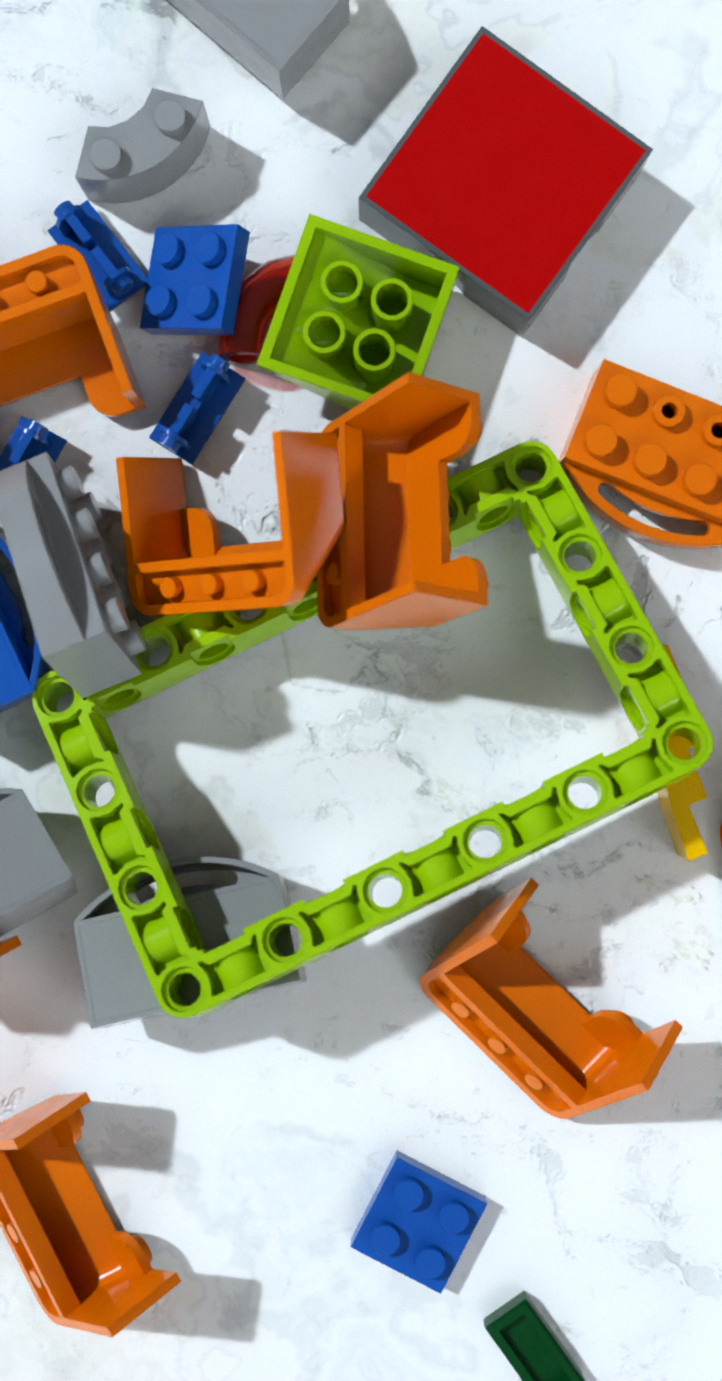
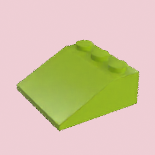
M309 214L261 350L257 367L350 410L407 372L424 376L456 284L460 267Z

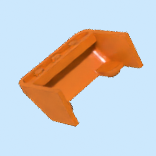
M298 431L272 432L282 540L221 546L220 530L215 516L205 508H187L182 458H116L129 592L136 609L144 615L154 616L275 608L298 603L305 595L343 529L344 516L337 434Z
M530 878L490 903L431 962L420 978V985L425 995L537 1106L554 1117L569 1119L649 1091L683 1026L677 1020H674L643 1033L634 1024L633 1020L621 1011L599 1010L593 1014L586 1012L521 947L531 933L529 922L522 912V908L539 886Z
M87 1092L54 1095L0 1122V1227L40 1306L55 1324L114 1337L177 1286L181 1280L177 1272L152 1268L150 1261H152L151 1250L141 1236L137 1234L131 1236L127 1232L116 1230L74 1146L82 1138L81 1127L84 1125V1117L80 1108L91 1102Z

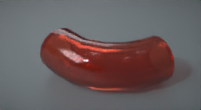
M295 254L268 260L242 279L234 334L218 335L217 355L229 364L246 365L258 362Z

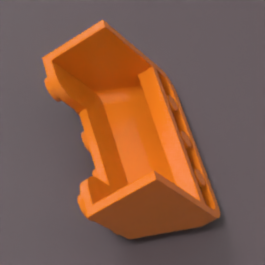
M55 245L0 265V407L78 378L82 379L92 406L105 416L121 417L147 407L118 328L90 266L79 251L67 245Z
M407 372L329 423L322 431V433L337 434L344 516L342 532L317 573V611L319 619L324 626L342 630L434 627L488 606V578L482 562L467 556H461L450 561L451 540L449 538L448 509L450 493L448 489L447 464L466 454L480 438L482 422L480 420V395L478 393Z

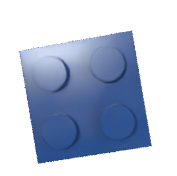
M239 224L157 227L140 329L152 335H233L250 232Z
M396 1150L351 1237L350 1247L441 1294L487 1206L486 1196Z

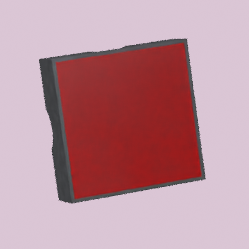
M482 26L358 197L359 220L391 243L459 266L455 285L463 295L523 337L564 280L572 262L593 235L599 232L638 178L653 149Z

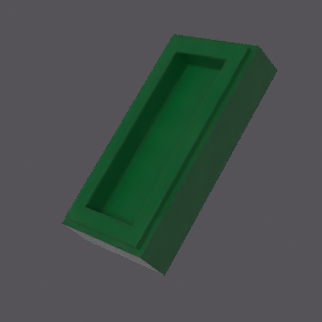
M522 1291L483 1319L485 1329L522 1381H585L582 1371L525 1291Z

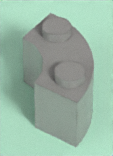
M152 88L144 106L129 120L110 127L88 126L75 176L88 200L100 203L132 202L152 196L176 182L195 162L207 140L211 127L204 102Z

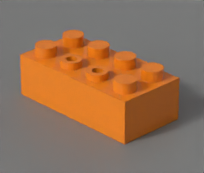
M603 359L591 377L558 460L578 497L601 519L635 538L656 545L678 549L696 550L722 547V405ZM602 485L612 489L633 504L652 513L707 527V533L704 536L684 535L648 526L629 517L611 505L599 494L598 487Z

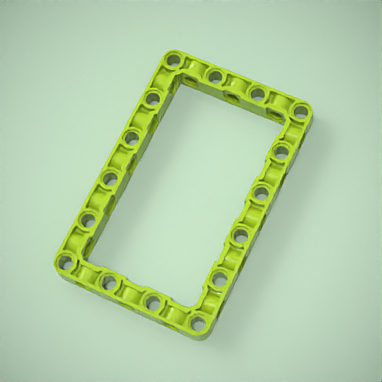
M535 441L523 442L447 478L450 493L448 509L449 518L451 519L449 521L451 550L513 519L519 518L639 738L630 745L604 757L603 753H600L543 781L540 788L515 802L504 805L502 801L443 830L444 834L440 838L409 853H404L402 850L343 879L345 884L334 891L311 901H298L244 928L245 934L224 945L207 950L106 718L318 615L317 575L298 603L291 606L263 608L260 615L254 619L245 620L240 618L242 610L169 614L141 627L140 629L147 644V650L136 654V658L142 674L88 697L82 698L55 670L46 673L39 679L36 691L32 692L31 697L34 711L157 1001L165 1012L179 1018H193L206 1015L691 776L708 760L713 751V738L710 729L557 457L548 446ZM534 469L540 472L543 477L538 481L527 482L520 479L517 474L522 470ZM572 555H582L588 558L592 566L584 571H576L566 564L565 559ZM624 643L632 644L640 650L642 660L633 664L626 663L616 655L615 648ZM163 646L169 647L168 657L163 663L149 666V657L155 649ZM73 691L74 699L71 706L65 711L57 712L59 698L66 692ZM673 736H683L688 739L693 745L694 757L682 760L673 756L667 745L668 739ZM113 782L115 788L113 798L106 805L99 807L96 803V793L99 787L104 783ZM578 783L592 786L598 796L597 804L588 809L575 806L569 798V788ZM483 830L495 833L501 842L499 852L489 858L475 855L469 846L474 834ZM152 875L157 884L156 894L151 901L141 904L136 895L137 885L143 878ZM384 878H394L400 882L402 888L399 901L390 907L376 905L372 896L374 886ZM293 925L297 927L301 934V946L296 953L285 957L276 948V936L282 928ZM188 974L196 976L201 986L200 996L192 1005L184 1003L179 997L178 992L179 983Z

